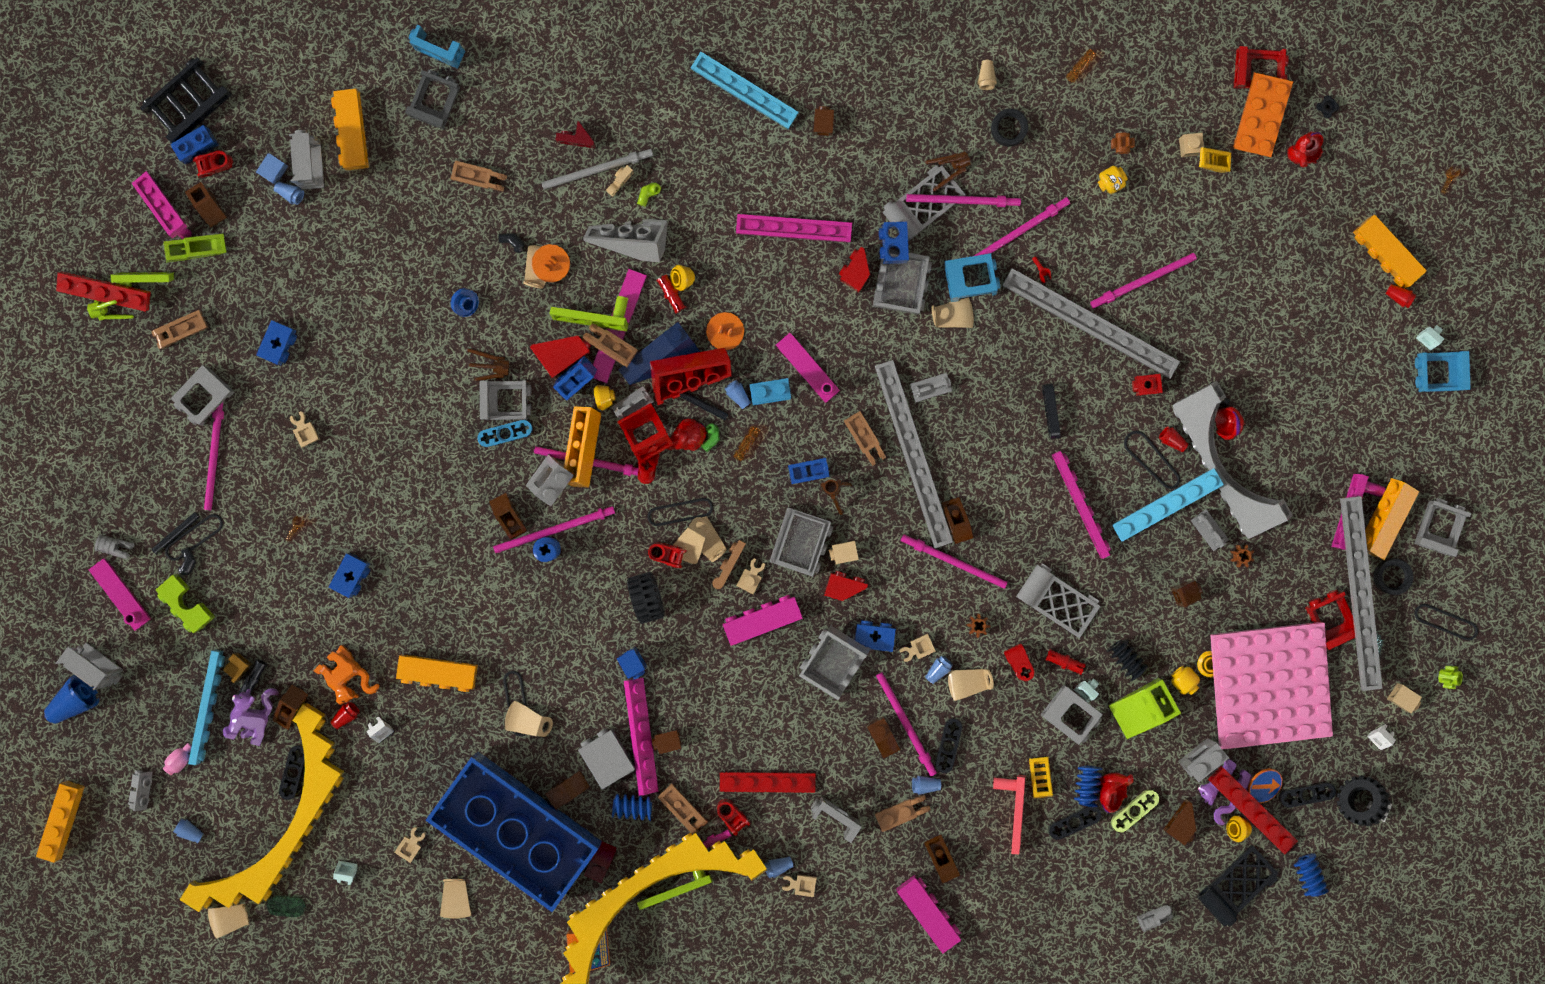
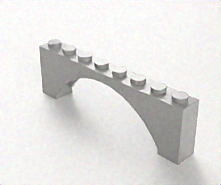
M1215 381L1172 405L1175 416L1180 418L1184 432L1192 439L1194 449L1201 455L1204 467L1208 468V470L1212 468L1216 470L1224 484L1219 487L1221 497L1228 503L1231 515L1240 524L1239 528L1242 534L1246 535L1247 539H1250L1288 521L1293 514L1284 498L1281 500L1270 499L1247 490L1236 482L1222 465L1215 447L1214 424L1220 403L1226 396L1219 383Z

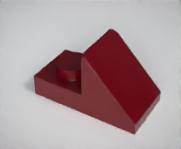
M577 121L575 135L570 131L556 133L555 141L559 144L595 149L594 141L579 121Z
M602 841L599 849L591 858L584 876L602 883L617 848Z

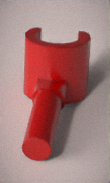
M1036 256L1033 257L1032 260L1040 271V281L1045 283L1044 276L1047 275L1051 279V271L1048 268H1044Z

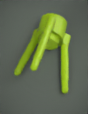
M94 300V303L87 305L90 317L92 319L98 317L99 321L134 318L133 315H105V313H108L107 307L116 304V300L106 303Z

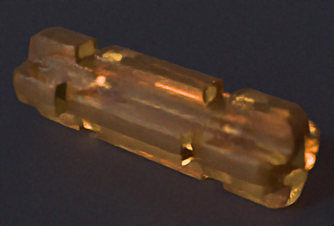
M1088 49L1084 57L1082 56L1072 68V71L1066 75V79L1074 83L1078 75L1080 76L1090 64V61L1092 62L1096 57V53Z
M751 426L748 435L746 434L738 447L739 449L733 455L738 461L743 460L744 454L748 452L755 441L754 438L760 433L758 428Z

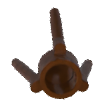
M965 151L925 161V164L938 162L939 165L951 163L954 169H958V171L934 187L933 191H937L959 174L966 172V167L970 166V159Z
M470 348L467 349V352L496 360L493 361V364L469 363V367L493 369V373H496L474 378L475 381L504 378V375H509V360H505V357H497Z
M829 479L825 483H821V491H825L828 496H831L837 511L842 515L843 512L836 496L840 493L841 485L852 486V483L841 481L840 479L837 481Z

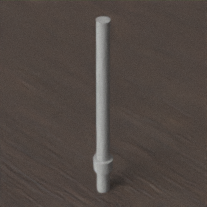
M651 149L638 153L635 151L619 159L541 182L542 187L545 190L622 165L639 163V160L651 157L653 153Z

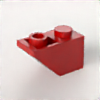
M860 247L859 250L854 249L849 257L852 260L849 266L844 265L839 273L841 275L840 281L858 293L870 276L863 247Z
M835 571V574L830 573L824 596L844 601L865 590L868 584L864 583L865 579L854 576L853 579L846 578V573Z

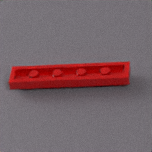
M62 271L57 273L56 291L101 302L116 300L117 303L114 305L145 312L149 310L150 291Z
M720 772V792L815 793L816 774L795 772Z

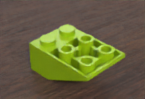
M1160 678L1108 705L1126 739L1161 725L1181 714L1164 681Z

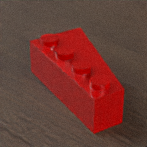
M725 348L650 361L653 393L657 405L663 404L664 400L671 397L673 399L678 398L681 393L691 390L693 392L698 390V387L701 385H710L731 376V363Z

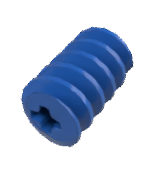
M553 537L538 539L533 546V554L541 562L554 560L561 552L560 543ZM547 545L548 549H551L548 553H546V550L543 549V547Z
M1088 765L1078 767L1079 770L1083 771V774L1077 775L1082 781L1076 782V785L1080 786L1081 789L1075 790L1080 796L1074 797V800L1083 806L1098 807L1093 801L1098 800L1099 797L1094 793L1100 792V789L1095 786L1101 784L1096 778L1102 777V774L1097 771L1103 768Z
M616 794L613 800L612 818H614L615 813H617L618 819H621L623 814L626 819H629L632 814L634 820L637 819L638 815H640L641 820H644L647 815L648 820L651 821L652 802L650 797L647 796L646 800L643 801L642 796H639L636 801L634 795L628 800L627 795L624 794L622 800H620L619 794Z
M1314 853L1299 857L1298 862L1294 864V867L1301 868L1296 873L1303 874L1299 881L1306 882L1301 886L1302 889L1308 888L1304 896L1314 897L1329 892L1325 888L1327 884L1323 881L1324 876L1320 874L1321 868L1317 867L1319 861L1315 860L1316 854Z

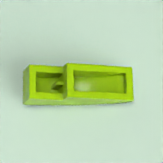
M223 234L188 237L181 240L164 241L163 243L166 263L226 253Z

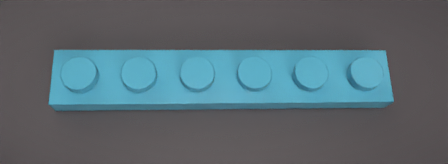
M702 52L699 53L691 66V70L787 129L790 128L799 113Z
M1212 468L1112 524L1120 540L1124 541L1224 484L1216 470Z
M221 650L211 651L188 762L191 765L200 764L206 755V750L203 749L210 735V732L207 731L208 724H211L213 720L212 705H215L217 701L215 690L221 681V675H219L220 667H223L225 662V656H223V651Z

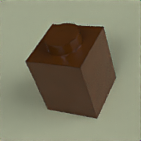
M819 106V109H815L813 135L832 136L834 110H830V107Z
M678 728L656 733L654 735L655 739H652L654 750H658L659 754L682 749Z

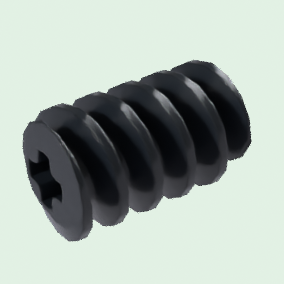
M1128 639L1119 640L1106 651L1114 652L1111 658L1118 657L1116 665L1123 664L1120 670H1128L1125 677L1132 675L1129 681L1131 682L1140 677L1146 671L1148 665L1142 664L1143 659L1141 657L1137 658L1139 654L1137 651L1132 652L1134 649L1132 645L1127 646L1129 644Z

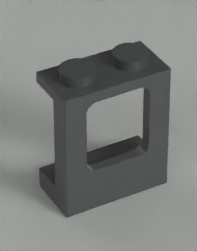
M428 69L426 72L421 70L422 78L411 106H407L405 114L444 130L460 86L456 83L457 80L446 76L444 79L439 77V73ZM431 81L450 88L442 111H436L422 105V100Z

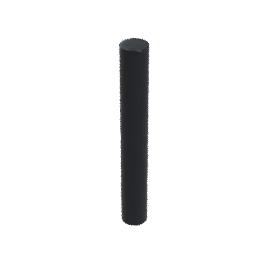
M688 392L680 394V397L726 420L728 413Z
M197 512L191 514L151 549L153 553L157 555L198 520L200 516Z

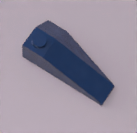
M677 322L639 352L628 367L623 365L618 371L628 384L632 385L651 378L650 361L698 353L700 350Z

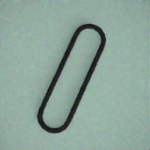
M699 498L652 508L648 512L647 519L653 526H662L692 520L697 517L702 518L712 513L713 504L707 498ZM699 501H707L710 504V510L706 514L662 523H654L650 519L651 513L655 510Z
M211 514L166 546L165 554L167 558L172 561L181 559L183 555L177 558L169 556V547L209 518H218L220 521L219 528L190 548L191 551L219 532L223 526L221 517Z
M1420 604L1415 609L1414 614L1419 622L1461 639L1473 640L1478 634V628L1473 622L1428 604ZM1421 607H1428L1468 623L1475 628V634L1467 638L1424 621L1418 617V610Z
M516 671L507 672L503 678L508 709L510 707L506 678L509 674H516L519 677L523 703L527 706L521 675ZM513 732L516 736H519V737H523V736H526V735H527V734H519V733H517V732Z

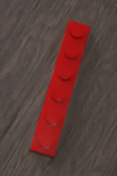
M1222 766L1208 778L1284 855L1298 842Z

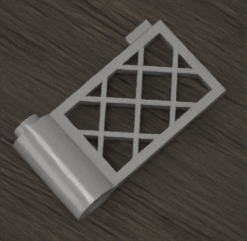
M936 165L927 172L929 174L928 177L906 194H913L916 191L917 194H920L922 186H931L930 195H933V188L938 185L934 184L935 176L941 172L947 179L950 175L943 166L938 167ZM953 179L949 182L951 185L947 183L941 187L944 188V195H947L948 188L955 189L959 196H966ZM905 194L896 202L892 200L883 207L885 209L883 214L890 222H907L908 241H910L955 204L949 203L946 206V203H943V208L940 211L932 210V203H929V210L918 209L919 202H916V208H910L903 202L906 199ZM918 212L928 213V221L923 225L917 219Z
M1036 565L1016 597L1080 638L1100 608L1098 605L1099 600L1091 595L1086 597L1052 575L1050 573L1052 569L1046 565ZM1054 581L1060 584V593L1051 594L1050 587ZM1074 593L1077 603L1067 605L1065 594ZM1062 595L1064 606L1054 608L1052 597ZM1049 598L1050 609L1043 610L1038 607L1042 599ZM1089 603L1094 606L1090 614L1083 615L1082 604ZM1078 605L1080 616L1070 618L1068 607ZM1065 608L1067 619H1056L1055 610ZM1081 619L1082 626L1078 632L1072 629L1070 621Z

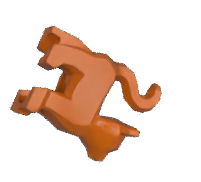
M340 645L336 652H331L327 656L328 660L337 663V667L334 670H331L324 664H319L313 670L315 673L324 676L327 685L335 691L336 702L340 705L359 697L354 690L346 686V683L356 675L361 676V687L365 693L374 694L379 690V684H375L372 687L368 685L369 675L367 671L361 668L344 645Z

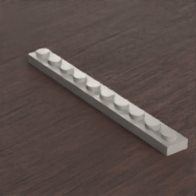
M1013 268L1002 285L1169 379L1180 362Z
M891 360L876 365L874 367L934 548L952 543L953 540L894 361Z
M1362 497L1340 498L1361 690L1382 689Z

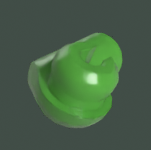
M712 423L707 425L708 439L701 445L706 452L720 440L719 428Z

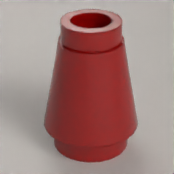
M1392 284L1385 293L1403 308L1404 306L1409 308L1416 297L1412 293L1413 291Z
M1165 427L1159 435V439L1162 440L1161 443L1180 452H1184L1188 447L1189 443L1173 427Z
M352 702L344 703L330 722L334 728L339 729L356 719L359 710Z

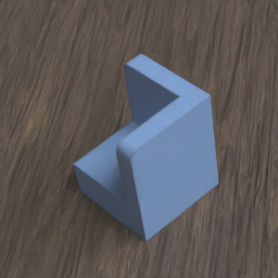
M267 154L256 173L276 184L288 168V165L271 154Z

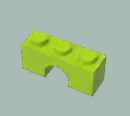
M174 574L156 589L157 596L163 603H167L171 607L170 611L176 618L179 617L184 622L183 626L188 632L197 633L212 621L215 616L203 603L197 604L192 609L184 605L183 596L190 588L178 574Z

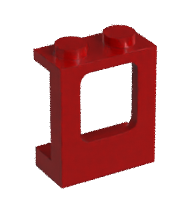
M1240 46L1236 50L1234 88L1250 89L1252 82L1250 78L1252 59L1276 60L1277 78L1287 80L1285 67L1288 66L1289 56L1286 55V49L1281 51L1248 49L1247 46Z
M651 403L617 421L639 463L674 445ZM653 421L658 433L638 443L633 431L645 423Z
M1337 589L1326 594L1327 597L1321 600L1320 598L1311 600L1309 602L1310 605L1305 607L1312 623L1321 622L1316 609L1336 600L1344 617V622L1329 630H1325V644L1328 650L1355 638L1353 615L1344 598L1346 594L1343 591H1337Z

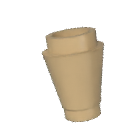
M983 60L978 85L982 90H992L997 84L993 61Z

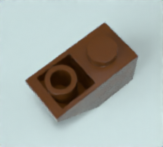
M200 182L185 191L194 208L210 227L227 218L210 188L205 183Z

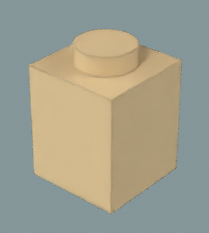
M1203 133L1184 134L1179 138L1181 157L1200 155V149L1204 147Z
M855 541L834 544L832 549L829 550L831 561L835 560V564L859 560Z
M1397 683L1387 699L1404 711L1412 714L1413 711L1419 708L1422 697L1404 685Z

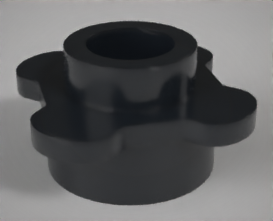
M1327 95L1321 103L1316 105V109L1323 113L1324 118L1328 119L1334 111L1339 110V104L1331 96Z

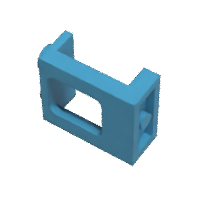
M417 25L415 29L411 30L409 43L416 51L458 69L465 53L460 43L452 41L447 51L424 41L427 34L421 26Z
M991 253L945 261L944 267L951 302H957L959 298L992 293V296L997 294L998 289H1000L999 277L995 278L994 273L997 270L996 260L992 259ZM987 263L990 284L967 287L962 268L964 266Z
M1469 351L1417 354L1415 368L1418 369V376L1416 377L1415 384L1419 388V392L1470 390ZM1427 361L1448 362V383L1428 384Z
M788 378L749 384L753 405L791 400Z

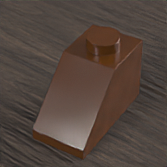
M507 493L489 501L495 518L510 540L527 531Z
M957 497L942 502L941 505L955 544L973 539L971 525L960 498Z
M1190 580L1171 587L1177 606L1187 607L1202 599L1201 594L1203 590L1200 583H1196V580Z
M291 685L280 699L272 721L289 730L294 722L292 720L302 704H305L308 694L301 688Z
M883 716L866 724L883 758L900 751Z
M578 771L546 792V796L556 810L588 789L590 785L581 771Z
M1187 799L1183 801L1163 829L1184 846L1192 842L1196 832L1193 805Z
M942 835L924 842L942 883L960 876Z

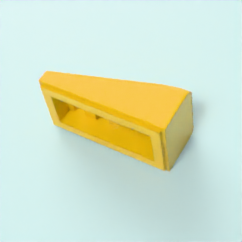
M1203 147L1200 149L1199 167L1220 173L1230 172L1231 152Z
M1049 758L1029 759L1033 798L1052 797ZM1045 764V767L1034 768V765ZM1046 771V775L1035 776V772ZM1047 779V783L1036 784V780ZM1037 788H1048V791L1037 792Z

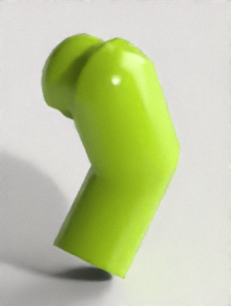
M657 183L643 186L637 205L646 207L648 198L659 194L661 186Z

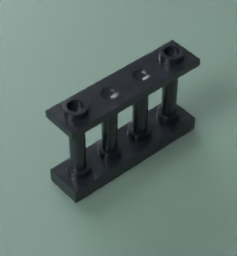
M198 57L190 59L181 72L153 97L145 99L140 107L147 114L152 111L169 130L166 138L170 143L189 134L232 96V93L226 87H217L200 67L204 62ZM193 73L212 92L207 100H203L186 81ZM181 86L197 104V109L194 112L189 113L173 96L172 92L177 87ZM165 98L183 117V121L178 126L174 125L157 106Z

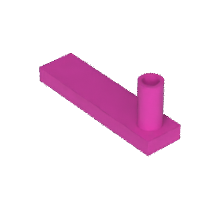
M147 171L132 182V185L172 239L177 235L182 239L192 236V232L186 228L188 226Z
M791 333L776 344V347L825 403L840 391Z
M1353 474L1347 497H1363L1364 492L1382 497L1385 487L1367 481L1369 476ZM1341 513L1331 547L1346 550Z
M103 558L89 569L90 573L124 616V622L130 625L134 631L151 620V617L106 558Z

